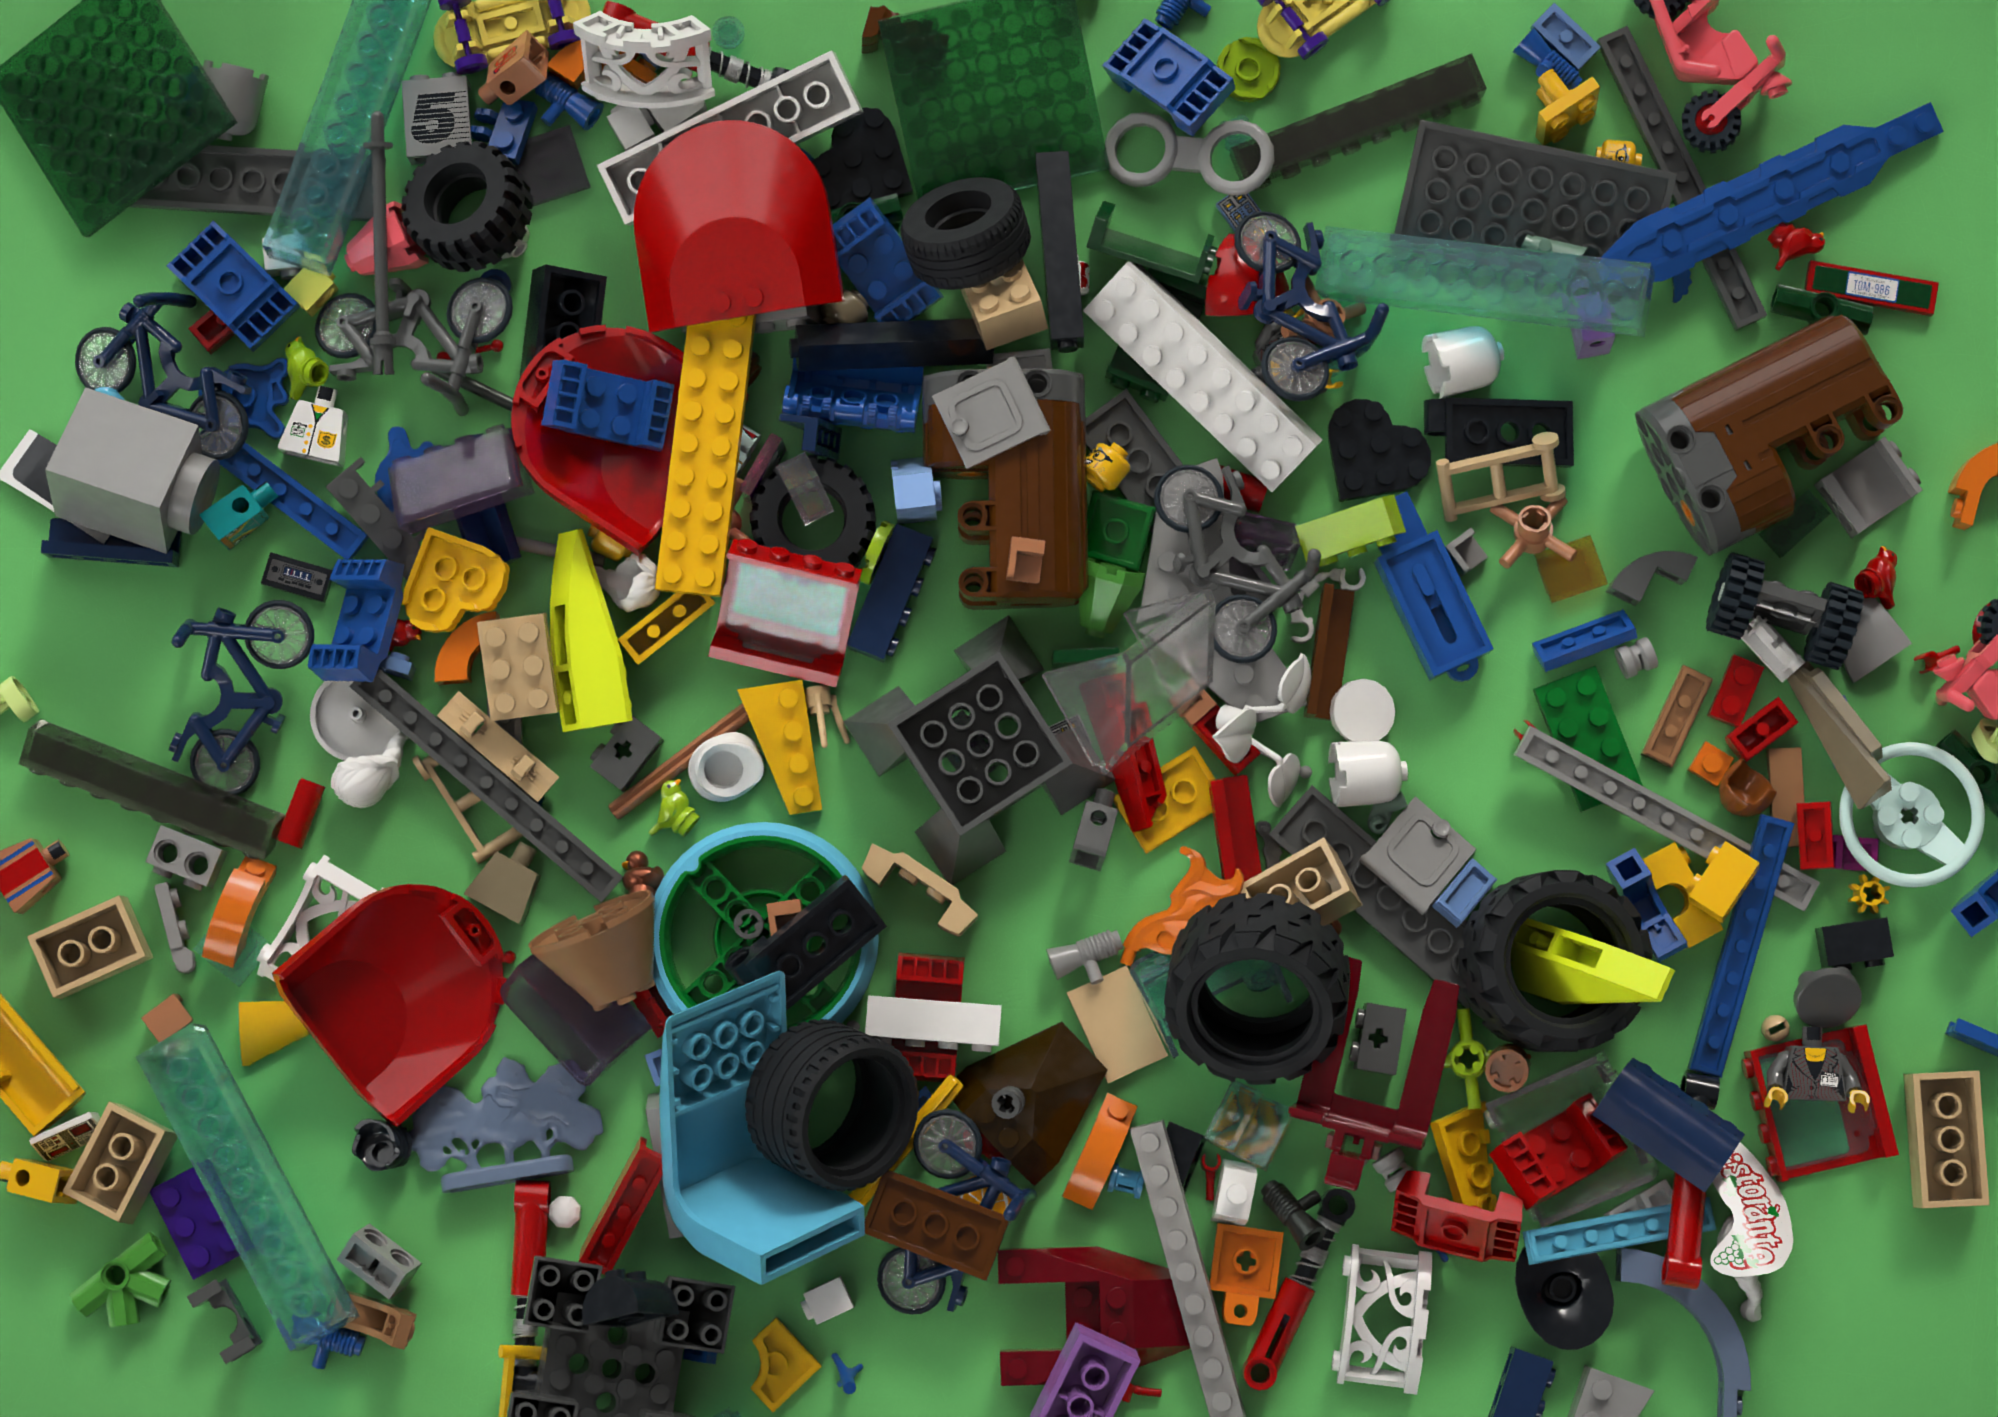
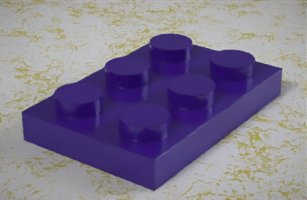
M211 1159L184 1171L150 1190V1194L193 1280L255 1249Z

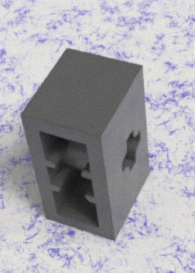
M632 716L633 721L615 724L610 731L613 734L606 746L601 743L590 757L593 761L590 767L622 792L628 789L664 741L662 737L634 716ZM630 743L629 750L632 755L629 758L623 756L619 760L620 753L617 751V748L620 745L626 747Z
M1368 1002L1364 1003L1363 1009H1357L1354 1027L1360 1029L1358 1042L1352 1041L1349 1061L1354 1062L1353 1069L1392 1076L1396 1075L1407 1009ZM1376 1029H1379V1034L1385 1037L1384 1043H1379L1377 1048H1373L1374 1042L1369 1040L1368 1036L1369 1034H1374Z

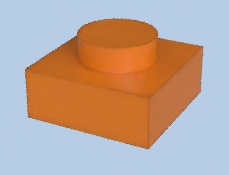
M1705 741L1687 770L1712 786L1717 787L1734 758Z

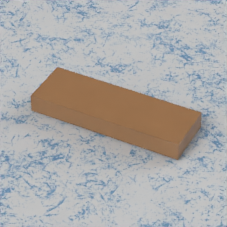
M1685 665L1681 666L1641 755L1668 768L1673 767L1713 681L1712 678Z
M1801 747L1766 749L1768 781L1773 789L1777 791L1773 802L1770 804V816L1794 823L1788 847H1799L1796 803H1805Z

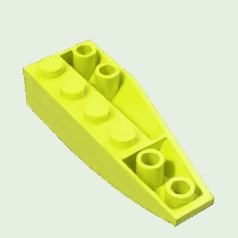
M583 529L558 534L552 573L550 643L563 732L633 721L632 703L629 698L626 681L627 671Z
M1529 918L1519 928L1511 949V966L1518 990L1562 1005L1661 1002L1675 972L1670 967L1628 951Z

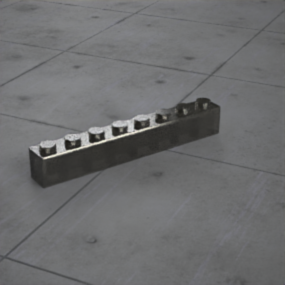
M1472 53L1267 133L1274 146L1275 161L1270 176L1259 188L1253 191L1269 186L1271 184L1270 180L1283 176V179L1294 177L1301 173L1300 168L1311 164L1314 168L1322 166L1332 160L1331 156L1341 152L1344 156L1353 154L1361 149L1362 144L1373 141V144L1381 143L1391 137L1390 133L1402 129L1403 132L1418 128L1420 119L1425 120L1432 117L1436 121L1450 115L1451 109L1461 105L1463 109L1477 105L1481 102L1480 98L1484 96L1487 88ZM1254 139L1231 147L1229 156L1240 181L1251 176L1258 168L1261 160L1260 147Z
M42 719L28 729L19 760L20 765L27 767L34 774L48 775L58 779L61 784L67 787L84 789L89 791L95 798L112 800L119 803L126 810L140 811L150 815L157 822L170 823L181 827L182 831L187 834L201 835L211 839L218 846L232 847L240 850L245 856L252 859L264 860L275 849L278 840L277 836L285 817L283 813Z

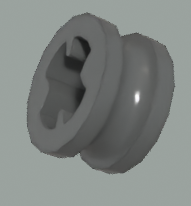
M745 909L736 915L733 926L735 932L741 938L752 940L762 934L764 920L757 911ZM749 915L750 919L753 916L757 918L758 922L754 925L756 929L754 933L748 934V930L745 933L741 931L740 926L744 924L742 920L744 916Z
M1014 1086L1003 1087L992 1098L993 1111L1003 1119L1015 1117L1025 1106L1024 1094L1019 1088ZM1002 1096L1004 1098L1011 1096L1013 1098L1011 1103L1013 1106L1006 1109L1004 1107L1005 1100Z

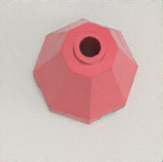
M396 201L386 204L388 273L418 269L429 263V258L424 256L426 253L407 233V227L403 224L402 212H404L401 208L402 204ZM373 217L346 245L347 254L344 255L352 272L357 271L358 274L363 276L375 274Z

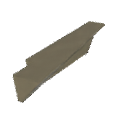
M1805 661L1799 669L1787 678V681L1858 809H1864L1892 790L1890 776L1877 762L1883 758L1882 745L1826 674L1819 668L1814 669L1809 661Z

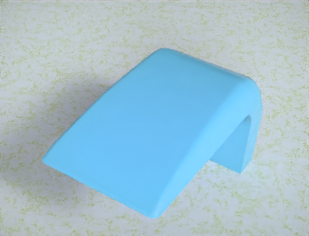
M776 971L669 1016L666 1020L662 1037L659 1110L663 1188L669 1213L678 1230L698 1252L760 1285L865 1235L864 1205L842 1191L823 1188L767 1160L757 1150L756 1144L751 1140V1133L748 1132V1123L745 1117V1101L751 1075L764 1051L780 1034L787 1031L785 974L782 971Z

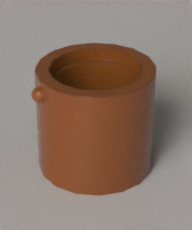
M1515 1044L1499 1045L1491 1052L1486 1062L1485 1074L1487 1081L1498 1091L1507 1093L1517 1091L1528 1079L1531 1055Z

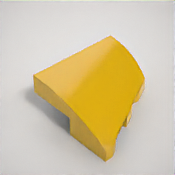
M285 1001L239 1002L242 1066H251L254 1062L269 1054H274L292 1042L299 1041L310 1035Z

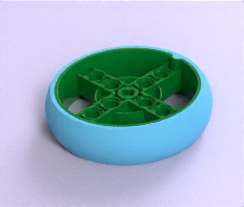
M757 822L735 825L715 832L694 844L671 866L654 896L653 978L668 1008L673 1014H676L731 991L737 985L724 968L725 963L734 952L746 946L750 947L757 938L746 940L735 932L734 922L730 916L731 910L735 906L743 905L747 909L757 911L764 920L763 933L765 930L770 932L766 904L801 899L802 909H804L813 902L802 898L801 891L804 885L808 883L818 885L820 896L842 876L846 875L875 910L868 888L856 868L837 848L823 838L798 827L781 823ZM767 847L796 853L816 865L786 894L772 889H753L740 894L712 863L725 855L739 850ZM719 881L725 885V894L720 899H711L708 895V887L711 883ZM690 884L719 915L713 930V947L717 960L686 988L681 981L673 959L671 934L677 906ZM748 915L746 921L743 922L744 924L740 926L741 931L745 933L748 930V934L754 933L756 931L754 925L758 922L757 918L753 916L750 919ZM879 934L851 956L847 973L836 992L822 980L814 994L805 995L800 999L813 1014L797 1023L788 1025L787 1030L801 1022H809V1020L827 1019L842 1023L853 1012L862 999L872 978L878 955ZM812 938L807 943V951L811 950ZM712 975H718L723 980V988L716 994L709 993L705 987L706 980Z

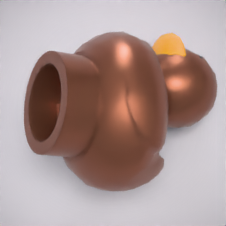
M641 851L631 852L627 856L626 861L621 864L625 870H628L623 876V885L629 893L650 890L653 896H655L665 875L659 866H655V868L648 867V857Z

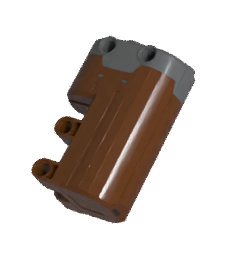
M1839 315L1826 316L1635 412V418L1641 441L1651 464L1658 474L1665 494L1670 499L1672 505H1674L1680 520L1694 541L1708 555H1712L1792 516L1796 505L1795 493L1778 452L1789 448L1799 467L1805 470L1816 469L1844 445V434L1838 422L1846 419L1856 438L1861 441H1871L1901 419L1903 405L1861 331L1848 317ZM1882 405L1890 409L1892 414L1890 420H1887ZM1864 417L1876 428V431H1869L1864 427ZM1824 435H1827L1832 439V449H1829L1828 442ZM1806 446L1814 456L1819 458L1818 460H1811L1806 456Z
M987 369L951 370L924 376L922 382L923 466L931 467L933 477L963 480L988 479L989 501H969L964 503L958 510L959 537L969 545H989L990 567H971L961 573L958 584L959 598L962 605L972 610L1055 608L1077 605L1079 598L1089 587L1084 375L1061 369H1022L1051 431L1047 435L1034 437L969 469H966L932 396ZM973 520L977 521L979 524L976 526H969L966 523L968 521ZM1012 536L1046 541L1038 584L1006 580ZM975 585L980 587L981 590L969 592L966 588Z

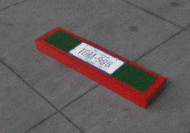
M1810 260L1808 262L1804 290L1815 293L1829 292L1839 299L1864 305L1932 316L1935 311L1939 282Z

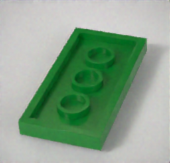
M1596 666L1533 689L1551 737L1643 786ZM1571 786L1580 812L1603 804Z

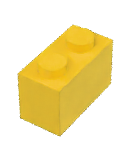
M1726 841L1721 848L1715 846L1705 861L1709 865L1702 876L1697 873L1687 887V891L1691 892L1688 896L1689 902L1722 924L1760 867L1758 861Z

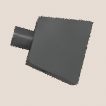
M1097 788L1093 802L1086 801L1069 863L1101 871L1118 813L1116 808H1112L1115 798L1114 792ZM1093 822H1098L1101 825H1095Z

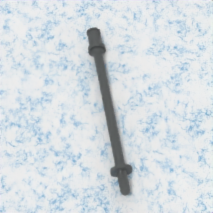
M374 111L371 114V142L363 143V148L371 150L376 332L373 334V338H370V345H373V375H383V361L384 374L393 375V345H396V338H393V335L389 332L385 150L393 148V143L384 142V116L380 111Z

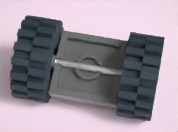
M1731 552L1720 571V577L1716 582V588L1711 598L1712 601L1708 609L1709 614L1706 619L1707 631L1740 640L1748 628L1749 620L1755 619L1759 615L1762 619L1767 618V624L1807 635L1804 647V659L1806 661L1839 670V667L1846 660L1848 650L1851 649L1853 638L1856 636L1857 625L1861 619L1860 613L1863 609V592L1833 582L1827 583L1821 597H1818L1816 593L1811 591L1794 590L1786 587L1785 584L1779 581L1763 580L1764 561Z

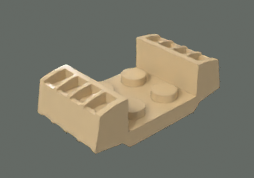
M872 843L862 870L878 887L881 888L896 866L900 869L898 874L902 879L913 886L918 882L928 888L926 895L941 905H943L945 900L951 903L938 922V927L942 930L960 937L978 919V914L960 899L959 889L904 852L893 854Z

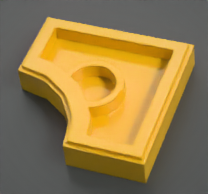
M778 1317L752 1340L759 1351L761 1365L758 1378L750 1389L773 1413L822 1367L817 1359Z

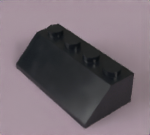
M547 264L532 270L520 378L532 359L557 338L563 339L579 332L581 328L602 324L607 276Z

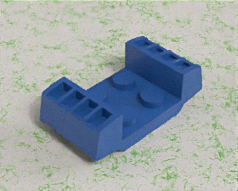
M1144 18L1141 21L1142 23L1132 31V34L1122 42L1123 44L1113 52V55L1102 66L1111 80L1128 93L1133 88L1170 113L1176 126L1193 137L1198 129L1235 90L1234 80L1202 53L1165 28L1159 27Z
M871 197L833 224L839 266L859 293L865 298L868 305L874 311V317L878 322L912 321L944 298L938 288L932 287L916 277L912 271L902 238Z
M214 220L166 265L252 352L300 308L299 304Z
M569 360L553 361L541 426L626 446L659 452L663 450L674 384L658 380L642 381L587 368L588 364Z
M387 559L337 560L330 580L347 590L332 644H312L308 660V668L323 681L347 682L374 681L381 661L387 658L402 604L403 593L401 585L404 564Z

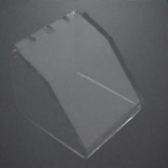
M1210 588L1127 610L1123 615L1138 640L1136 643L1121 653L1047 671L1042 674L1045 683L1092 767L1099 766L1104 774L1111 772L1125 759L1144 746L1146 742H1149L1182 716L1213 682L1216 599Z

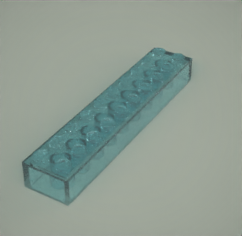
M352 0L262 244L269 258L331 276L372 165L371 150L363 148V143L371 142V114L374 111H380L383 114L385 129L431 0Z
M1326 226L1324 244L1322 245L1320 256L1322 266L1317 274L1315 291L1322 298L1376 305L1385 303L1392 307L1645 337L1655 271L1651 263Z
M191 1023L136 1056L289 1350H304L360 1317L207 1026Z

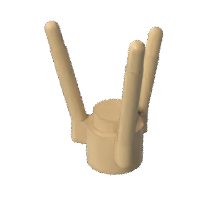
M819 685L805 688L807 713L809 714L810 711L811 716H817L821 746L823 748L828 746L824 715L830 713L829 708L832 710L844 743L849 744L850 738L837 705L836 695H831L830 686Z

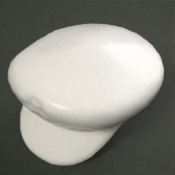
M728 732L706 740L695 749L688 764V775L694 789L702 797L715 802L731 801L744 795L756 786L764 774L763 758L757 744L747 735L738 732Z

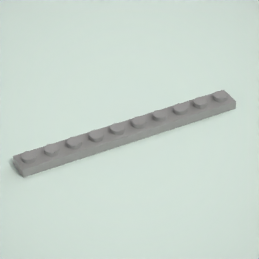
M1532 726L1527 728L1513 754L1707 859L1715 846L1721 848L1725 841L1749 855L1751 848L1749 843ZM1783 862L1774 896L1805 911L1820 882Z
M1160 1120L1132 1127L1130 1129L1209 1416L1247 1417L1165 1122Z

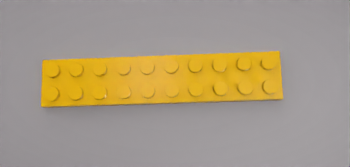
M756 315L687 326L655 590L722 597Z

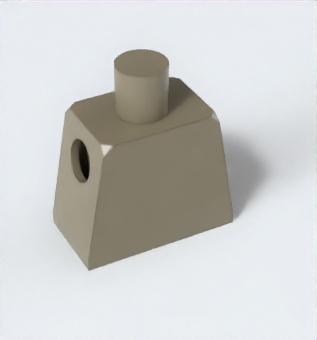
M520 841L511 858L496 852L466 889L464 895L523 926L541 877L538 873L528 869L537 850Z

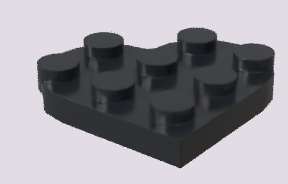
M862 108L863 113L835 126L831 135L833 148L822 153L812 162L823 180L830 209L832 210L839 209L849 202H864L869 197L873 200L896 193L898 198L913 194L895 129L890 120L878 108Z
M1368 399L1351 400L1343 403L1334 411L1328 424V443L1339 502L1405 491L1415 487L1425 478L1431 465V450L1420 430L1403 425H1393L1389 414L1384 410L1382 404Z

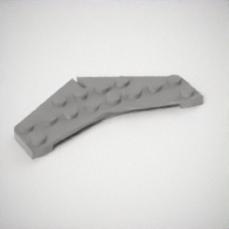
M1215 458L1195 465L1206 469L1218 480L1224 499L1223 473L1218 459ZM1181 472L1172 476L1165 483L1161 492V504L1166 515L1172 521L1184 526L1186 524L1181 499L1186 490L1192 489L1198 493L1217 497L1212 483L1206 477L1195 472ZM1199 510L1201 523L1208 520L1213 513ZM1156 511L1138 623L1167 612L1169 618L1141 627V630L1227 705L1243 709L1245 705L1252 707L1279 705L1281 703L1278 697L1279 684L1287 668L1272 648L1263 658L1250 663H1235L1217 653L1210 643L1207 623L1214 607L1227 597L1234 596L1231 593V587L1214 583L1207 587L1195 586L1189 579V570L1193 563L1187 565L1184 572L1179 574L1175 572L1173 567L1175 556L1182 552L1185 556L1191 555L1188 535L1169 527ZM1219 515L1218 519L1210 527L1202 531L1207 558L1223 544L1220 536L1223 515ZM1229 560L1218 571L1230 574ZM1239 602L1231 603L1219 612L1214 624V633L1219 645L1225 651L1232 655L1246 657L1254 655L1263 649L1267 641L1257 627L1243 638L1235 636V627L1239 621L1247 616ZM1305 700L1304 704H1303L1301 707H1304V706L1307 705L1306 700ZM1285 709L1282 712L1256 713V723L1287 713L1288 711Z

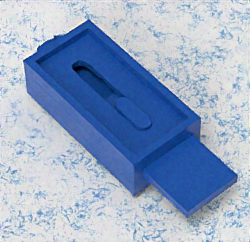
M1406 491L1395 496L1406 532L1395 536L1397 542L1379 547L1382 555L1377 557L1374 565L1429 681L1445 673L1454 681H1467L1478 671V658L1489 654L1494 648L1438 531L1427 534ZM1465 664L1469 665L1468 669L1460 672L1457 671V668Z

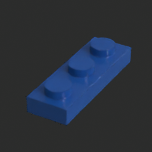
M1624 609L1536 641L1532 643L1535 656L1545 672L1633 640L1637 638L1635 626Z

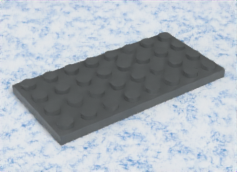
M1420 119L1391 248L1562 284L1526 258L1525 254L1520 253L1526 236L1529 234L1534 237L1535 235L1588 248L1581 267L1571 284L1572 287L1595 292L1606 291L1609 295L1646 302L1651 283L1604 286L1594 263L1636 221L1666 207L1669 208L1677 174Z

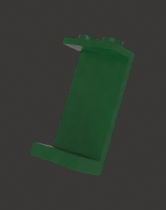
M1106 201L1102 202L1094 220L1087 248L1196 283L1200 282L1202 274L1209 275L1218 249L1212 246L1215 236L1208 234L1201 257L1199 258L1108 229L1116 204Z
M1149 268L1148 272L1199 320L1205 306L1207 287ZM1118 345L1111 364L1106 371L1105 378L1110 379L1109 383L1121 390H1128L1130 387L1140 391V396L1151 402L1158 403L1159 399L1166 401L1169 393Z

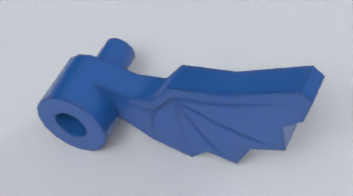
M1689 269L1672 277L1674 286L1673 303L1680 301L1682 295L1688 294V286L1692 283L1689 278L1691 275Z

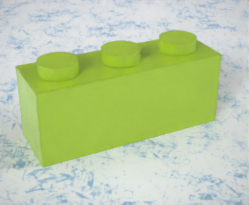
M1394 494L1295 526L1306 562L1308 552L1311 549H1318L1321 553L1320 567L1338 562L1337 555L1345 552L1348 553L1349 557L1368 552L1366 545L1375 542L1378 548L1397 542L1395 536L1406 532Z

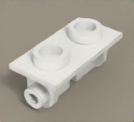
M1758 615L1749 623L1741 639L1783 683L1805 661L1772 625L1766 623L1768 621L1767 618L1762 619Z

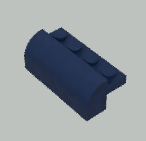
M1632 1058L1626 1064L1592 1114L1703 1192L1707 1191L1745 1136L1732 1122L1722 1119L1709 1110L1704 1103L1696 1101L1684 1093L1678 1085L1667 1081L1655 1073L1649 1065L1639 1062L1635 1058Z

